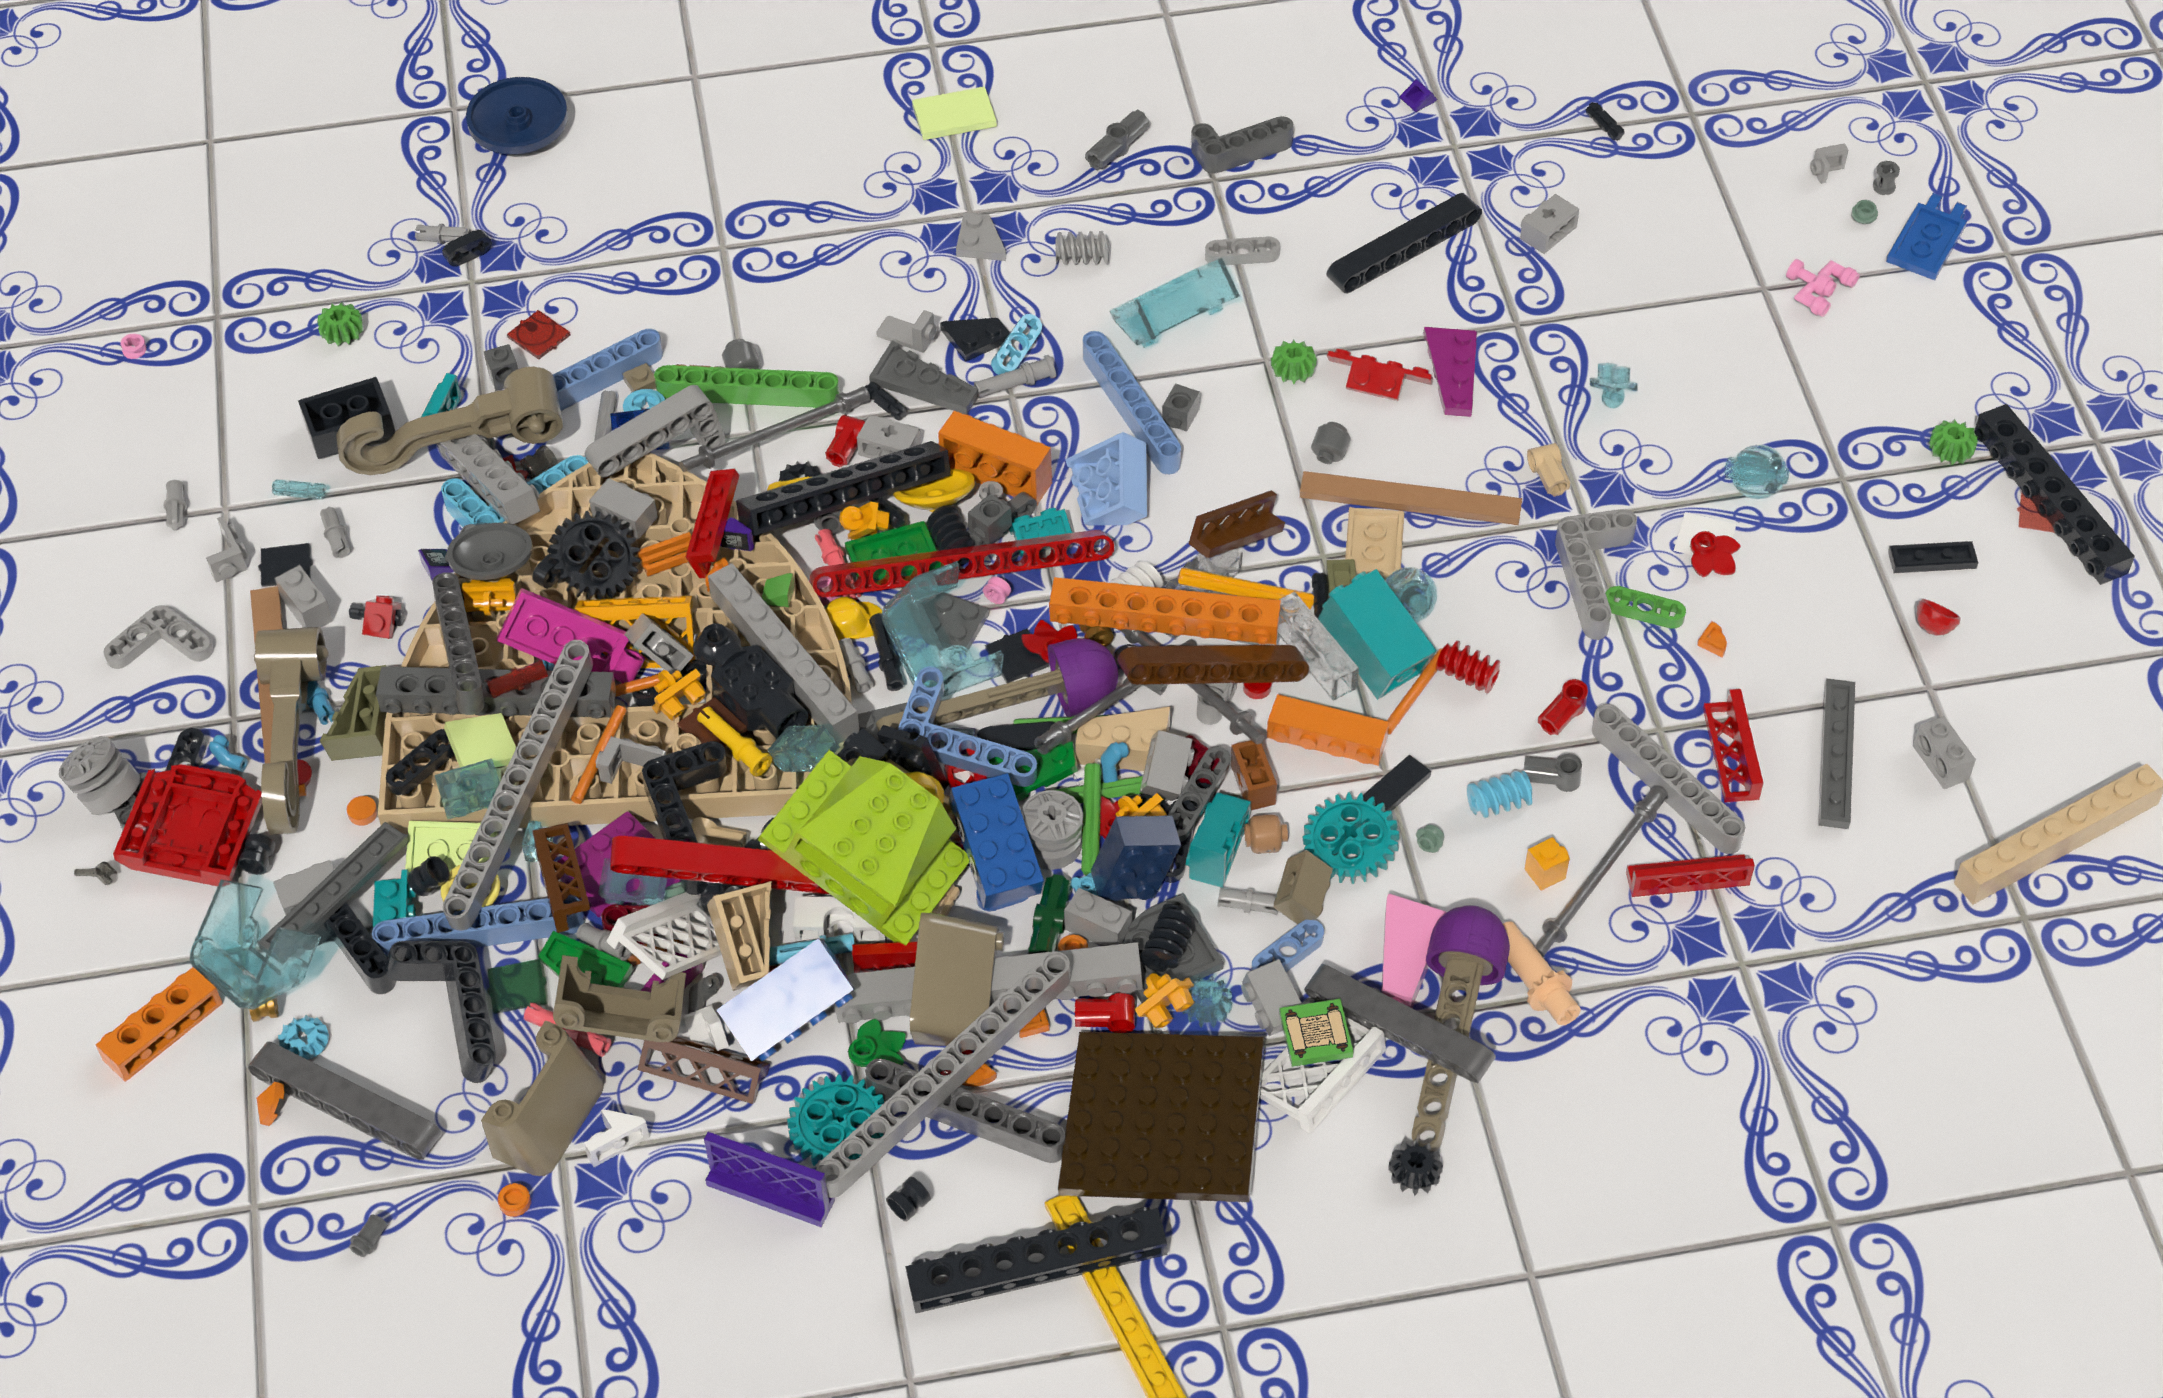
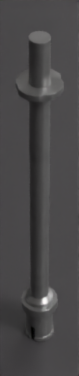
M864 386L846 394L843 392L838 393L833 402L711 450L708 446L702 445L699 447L698 455L680 461L679 466L683 472L702 464L706 468L711 469L715 465V459L834 412L849 413L851 408L870 402V394Z
M1120 630L1131 644L1139 643L1142 646H1159L1144 631ZM1187 684L1231 722L1229 727L1231 733L1234 735L1244 733L1255 744L1262 743L1264 735L1251 725L1252 716L1249 712L1237 713L1205 684Z
M1189 639L1188 641H1186L1185 643H1183V644L1180 645V646H1197V645H1196V642H1195L1194 640ZM1128 680L1066 723L1061 721L1055 722L1051 725L1049 731L1034 740L1035 746L1042 742L1045 743L1037 748V751L1041 754H1047L1059 744H1066L1071 740V733L1141 685L1132 684Z
M1654 785L1643 801H1639L1634 806V818L1555 922L1551 920L1544 922L1542 930L1545 935L1535 947L1542 957H1544L1554 942L1561 943L1567 939L1566 926L1645 822H1653L1657 817L1658 809L1668 798V793L1664 788Z

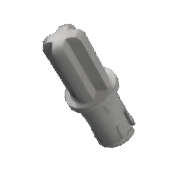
M439 224L438 226L417 225L415 229L420 231V233L415 232L417 241H438L439 244L450 242L468 234L465 227H446L444 224Z
M170 480L166 483L167 494L163 506L166 510L167 527L177 530L183 526V511L186 508V502L183 500L184 484L179 480Z
M333 507L322 509L320 516L325 527L324 537L330 543L333 556L337 558L339 555V558H343L350 553V548L345 538V527L340 525L337 513Z

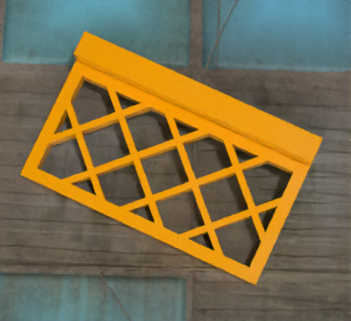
M692 596L577 601L576 611L602 622L611 620L608 623L611 626L616 620H624L632 626L634 624L633 619H638L644 613L647 617L656 621L662 629L670 633L694 655L690 661L696 660L693 649ZM686 617L687 628L680 635L668 626L673 618ZM660 618H668V619L664 622V621H662ZM686 634H687L688 642H687L685 639H683V637H684ZM627 642L625 646L627 649L634 650L639 654L642 653L640 649H635L630 643ZM643 656L645 660L640 669L662 668L655 661L648 660Z

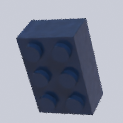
M1119 816L1115 818L1091 868L1092 878L1099 897L1113 901L1155 898L1181 846L1173 816Z

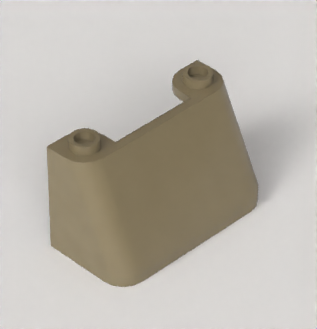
M921 913L910 1010V1033L915 1044L947 1046L990 1007L994 956L997 955V950L1003 951L1004 932H999L998 926L935 913ZM989 1029L984 1033L990 1035L994 1034L996 1030Z
M562 955L553 1019L558 1026L570 1030L654 1042H669L677 1037L681 1022L686 973L680 972L670 976L668 980L659 984V981H653L651 992L591 984V971L583 973L579 969L578 957Z
M546 1020L536 1035V1045L539 1051L550 1057L520 1104L510 1100H499L488 1108L481 1119L492 1158L534 1176H545L555 1169L604 1089L600 1073L567 1032L560 1026Z

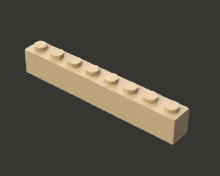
M2148 764L2135 769L1962 862L1954 884L1972 905L2158 805L2163 794V779Z

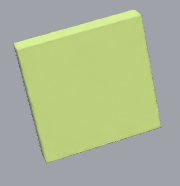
M502 713L445 722L444 730L462 773L507 766L516 746Z

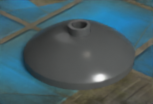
M487 523L469 528L457 535L448 546L447 560L451 569L465 578L477 581L497 580L507 577L523 567L531 557L533 546L529 534L522 528L508 523Z

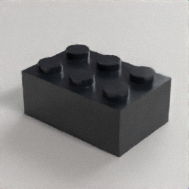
M377 377L298 400L306 429L318 459L338 453L336 434L340 426L348 419L362 413L372 411L379 413L382 416L384 430L382 438L366 444L392 437L395 433L391 412Z

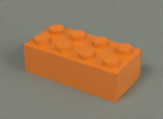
M957 411L952 412L938 432L939 445L948 450L950 469L970 472L974 476L975 482L979 484L987 481L998 482L1003 487V493L1012 497L1021 492H1026L1037 501V505L1052 484L1051 447L1043 443L1032 441L1017 433L1006 431L994 424H988Z

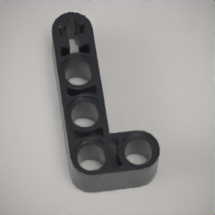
M346 902L300 945L303 948L311 949L332 938L373 993L378 995L386 994L396 984V981L385 975L384 964L387 959L386 955Z

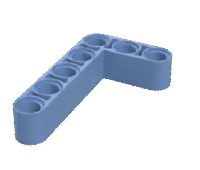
M928 666L920 670L898 730L907 731L908 733L916 732L926 737L940 763L990 778L1008 773L1012 784L1021 787L1032 785L1037 779V762L1032 754L933 724L944 694V679L942 672L936 667ZM929 680H934L938 683L931 688L924 686V683ZM919 706L928 708V711L922 714L916 713L914 710ZM942 740L947 745L943 748H935L933 743ZM964 749H972L975 751V753L969 757H965L960 754L961 751H963ZM993 757H999L1003 760L999 765H992L988 761ZM1026 765L1031 770L1023 774L1019 773L1017 768Z

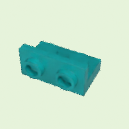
M446 373L442 383H438L421 417L456 409L461 398L457 375Z
M1056 508L1046 509L1040 512V516L1030 518V515L1020 516L1014 519V523L1009 528L1010 534L1014 535L1015 540L1072 533L1065 509L1057 511ZM1045 546L1040 550V552L1051 549V547ZM1018 550L1020 557H1023V550Z
M408 869L401 870V879L374 881L373 928L382 921L416 916V908L412 904V898L417 897V894L413 892L408 884Z

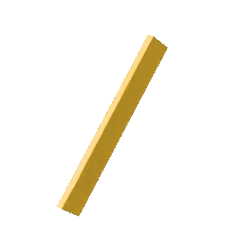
M1057 1196L1044 1202L1045 1208L1058 1231L1068 1229L1077 1222L1091 1223L1077 1196ZM1100 1238L1095 1239L1091 1243L1095 1247L1104 1246ZM1066 1246L1070 1254L1075 1252L1076 1249L1074 1247ZM1116 1267L1083 1274L1082 1277L1146 1397L1186 1398Z

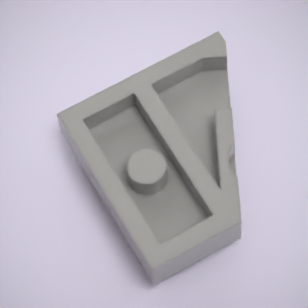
M964 212L956 246V257L1006 261V250L990 215Z

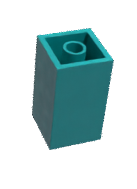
M1375 569L1368 574L1365 571L1361 572L1346 587L1339 585L1329 593V600L1322 605L1323 610L1318 619L1378 700L1420 675L1437 650L1378 570Z

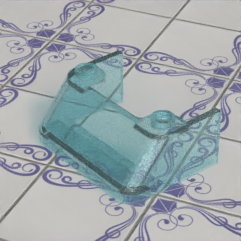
M1220 258L1188 271L1109 310L1116 324L1136 346L1142 344L1143 348L1158 342L1156 336L1160 335V333L1206 311L1209 315H1212L1223 309L1221 304L1238 298L1240 295L1223 259Z
M957 561L914 577L882 609L883 624L900 656L912 685L914 686L920 670L928 666L936 667L942 672L944 679L943 697L1001 676L1003 661L1001 651L974 660L971 652L964 646L954 645L944 649L926 613L923 603L933 600L937 594L958 587L959 564ZM929 680L924 683V686L931 688L938 683L934 680Z
M221 879L191 948L190 963L192 967L200 972L236 1006L253 1010L297 987L304 980L321 937L318 934L278 927L268 952L264 957L255 949L261 937V929L258 921L252 917L264 889L258 886Z

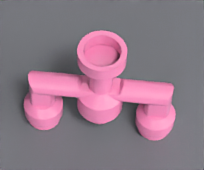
M1795 259L1786 273V277L1791 280L1800 278L1807 282L1794 296V299L1809 307L1813 314L1822 317L1827 314L1831 303L1823 297H1830L1837 285L1833 282L1834 279L1829 276L1833 275L1839 278L1841 284L1851 288L1855 286L1860 277V274L1851 267L1845 268L1832 260L1818 272V275H1815L1804 269V262ZM1814 292V293L1818 294L1819 296H1818V297H1815V296L1812 295V293Z

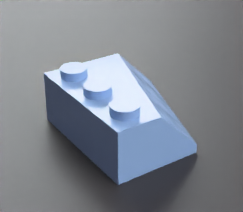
M1122 432L1065 459L1067 467H1070L1073 472L1071 477L1072 484L1077 487L1079 492L1077 500L1084 524L1088 526L1129 525L1147 517L1146 442Z

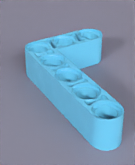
M580 455L570 456L530 480L527 484L534 485L538 494H540L562 478L586 465L588 461ZM449 479L443 483L441 491L446 510L462 527L481 522L503 523L505 521L490 505L487 506L461 479Z

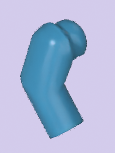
M216 735L213 738V742L209 744L211 753L221 765L243 772L248 764L247 758L230 753L226 749L229 745V740L222 735Z
M1111 743L1101 755L1100 761L1104 783L1118 781L1116 764L1121 758H1126L1129 754V748L1126 743Z

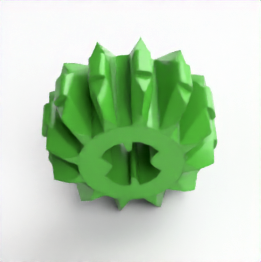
M341 302L335 306L331 303L329 309L322 308V314L317 316L319 334L328 344L335 342L338 347L344 342L350 344L351 339L358 340L359 334L363 332L361 313L354 308L353 304L345 305Z
M1294 339L1291 343L1283 341L1281 346H1276L1271 358V366L1275 377H1281L1283 383L1287 380H1292L1293 384L1297 380L1305 383L1307 377L1313 376L1317 364L1313 347L1306 346L1305 341L1296 343Z
M1955 419L1951 423L1943 420L1940 425L1935 426L1930 437L1929 448L1932 449L1933 456L1940 457L1941 462L1945 460L1950 461L1951 465L1956 461L1964 464L1967 459H1971L1974 455L1978 443V436L1974 435V428H1966V422L1959 424Z

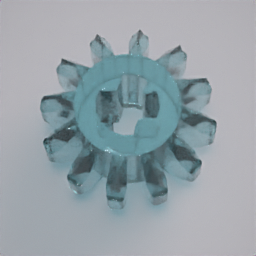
M1199 975L1197 983L1192 982L1194 986L1189 989L1194 1004L1183 1011V1014H1188L1187 1019L1189 1023L1198 1020L1199 1026L1202 1028L1205 1023L1209 1022L1214 1028L1217 1020L1225 1022L1227 1013H1230L1232 1010V993L1230 989L1225 988L1224 980L1215 983L1213 975L1208 980H1203Z

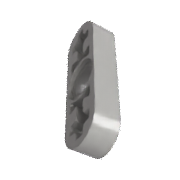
M1270 236L1213 240L1205 246V260L1213 266L1268 263L1276 261L1280 256V242ZM1244 248L1247 249L1249 252L1246 254H1239L1236 252V250Z

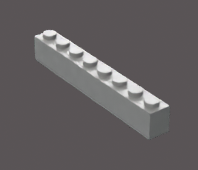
M731 563L710 574L708 581L711 598L750 645H758L793 680L795 699L808 712L830 741L836 746L845 741L852 733L855 732L857 734L859 732L857 710L738 569Z

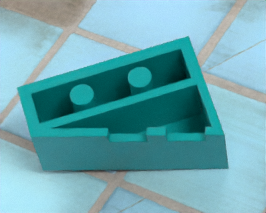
M1217 792L1212 803H1208L1204 819L1190 844V850L1186 858V866H1189V879L1217 887H1224L1244 836V824H1248L1250 820L1251 801Z

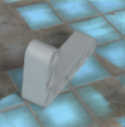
M690 385L591 443L585 450V457L599 476L608 477L688 429L691 430V433L701 446H708L710 450L725 444L726 438L713 404L699 386Z
M1628 509L1567 516L1558 523L1555 546L1582 630L1588 638L1593 640H1600L1607 636L1611 620V609L1591 550L1626 546L1633 541L1637 516Z

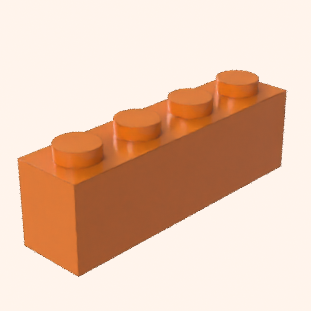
M1277 694L1267 721V738L1280 743L1301 746L1308 750L1329 753L1335 757H1345L1357 760L1363 764L1379 766L1388 739L1389 722Z

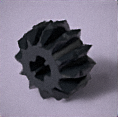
M1416 1139L1413 1142V1146L1403 1142L1400 1150L1394 1149L1388 1170L1390 1171L1389 1173H1392L1391 1180L1393 1184L1401 1183L1400 1189L1402 1192L1410 1188L1415 1196L1421 1188L1428 1194L1431 1190V1185L1437 1186L1440 1182V1174L1443 1172V1164L1440 1162L1439 1151L1431 1152L1430 1143L1421 1147Z

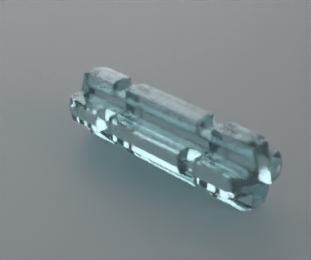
M276 479L272 483V494L277 496H284L286 494L288 497L309 498L310 496L312 499L322 500L326 497V485L322 483L312 485L311 482L290 480L286 482V480Z

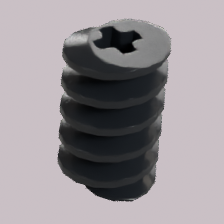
M945 505L939 507L928 517L927 529L935 540L939 551L974 546V541L970 537V533L962 522V518L955 506ZM960 558L956 563V567L968 563L969 558Z
M1164 904L1158 916V921L1155 922L1153 931L1149 935V940L1144 946L1145 950L1140 955L1143 964L1157 972H1164L1167 968H1177L1179 964L1178 959L1184 953L1182 949L1186 948L1188 944L1187 939L1192 935L1191 929H1194L1197 924L1196 920L1181 907Z

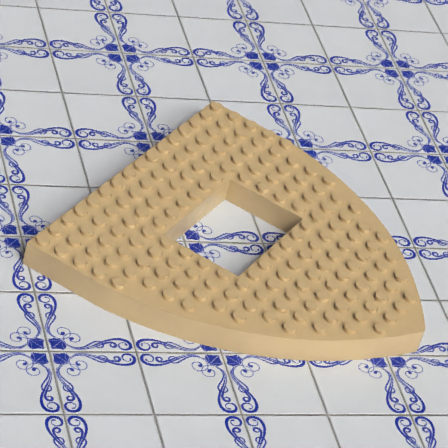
M650 452L608 477L599 476L592 465L587 463L539 494L540 499L537 500L540 512L514 524L529 534L533 551L523 567L501 579L510 578L514 581L516 597L520 589L523 588L575 610L578 600H588L586 592H583L580 597H576V588L568 592L566 591L568 586L566 581L560 584L557 581L551 588L546 589L535 583L532 579L536 566L549 554L547 549L552 545L549 542L553 534H556L554 531L558 525L562 526L565 518L572 521L575 513L582 518L585 511H588L591 518H593L589 500L607 479L610 478L618 483H625L631 489L640 493H646L655 499L658 518L639 540L636 539L635 543L631 546L642 549L690 532L692 536L707 482L688 471L683 472L679 466ZM733 500L728 519L733 517L739 521L737 505ZM770 532L756 536L752 535L754 544L752 551L729 549L720 546L715 562L726 558L728 565L732 563L761 598L767 579L793 573L794 589L789 607L768 606L852 704L848 674L833 626L818 595L788 551ZM604 538L594 553L589 556L584 566L579 570L581 574L587 570L594 558L599 555L604 545L609 541L607 538ZM608 550V553L612 557L618 558V554L616 552ZM640 562L636 567L638 569L636 576L632 577L633 581L630 586L625 585L626 588L623 593H619L616 590L613 598H610L607 593L603 598L692 596L694 634L701 633L710 624L718 623L734 631L739 637L742 647L751 646L711 598L710 592H707L705 578L699 579L689 562L651 576H647ZM711 562L709 571L714 567L713 564L715 562ZM592 571L596 577L603 578L600 572ZM454 573L458 577L464 603L462 584L470 583L471 579L465 578L457 573ZM500 579L484 582H498ZM594 594L591 600L598 599L597 594ZM435 601L420 624L401 667L449 668ZM510 610L493 611L492 616H485L484 611L466 612L478 669L539 670L540 658L497 641V636ZM686 617L673 618L668 626L680 635L687 628ZM660 618V619L665 622L668 618ZM616 620L612 625L626 632L631 627L624 620ZM707 665L706 703L714 698L711 673L715 666ZM705 703L696 705L682 704L685 708L684 712L673 721L662 711L656 714L652 706L624 707L627 711L614 737L630 739L635 743L646 746H657L666 751V755L673 753L672 745L676 737L684 734L677 726V723L691 714L694 708H699ZM387 712L378 803L380 825L387 822L401 833L408 834L409 821L482 822L508 765L462 773L454 755L408 794H393L390 792L386 781L388 770L435 731L444 729L445 722L479 717L478 715L404 712L393 714ZM809 714L807 723L801 732L788 741H778L766 728L754 731L747 730L741 736L753 739L756 747L762 753H768L772 757V763L766 772L757 777L753 776L749 771L750 768L742 761H736L733 758L732 750L725 746L726 772L717 779L679 790L678 793L689 819L698 817L709 819L777 815L828 750L837 755L844 748L843 744L845 741L835 746ZM503 715L517 748L531 716ZM569 718L518 828L551 827L568 823V826L610 824L627 811L639 822L656 821L644 790L643 766L625 761L622 762L612 784L601 781L598 770L582 803L576 804L571 800L572 794L610 718ZM543 730L538 735L546 734L549 730ZM531 755L527 757L526 760H532L536 758L537 755ZM426 757L416 760L415 765L425 766L430 762V759ZM712 758L707 761L713 762L717 761L718 759ZM854 758L847 762L850 766L854 764ZM683 767V768H681V769H679V770L685 771V770H688V769H690V768ZM654 776V777H652L651 779L656 780V779H660V778H662V777H660V776ZM525 780L517 781L514 785H521ZM665 800V801H662V802H660V803H662V804H668V803H670L671 801ZM506 806L502 811H509L513 806Z

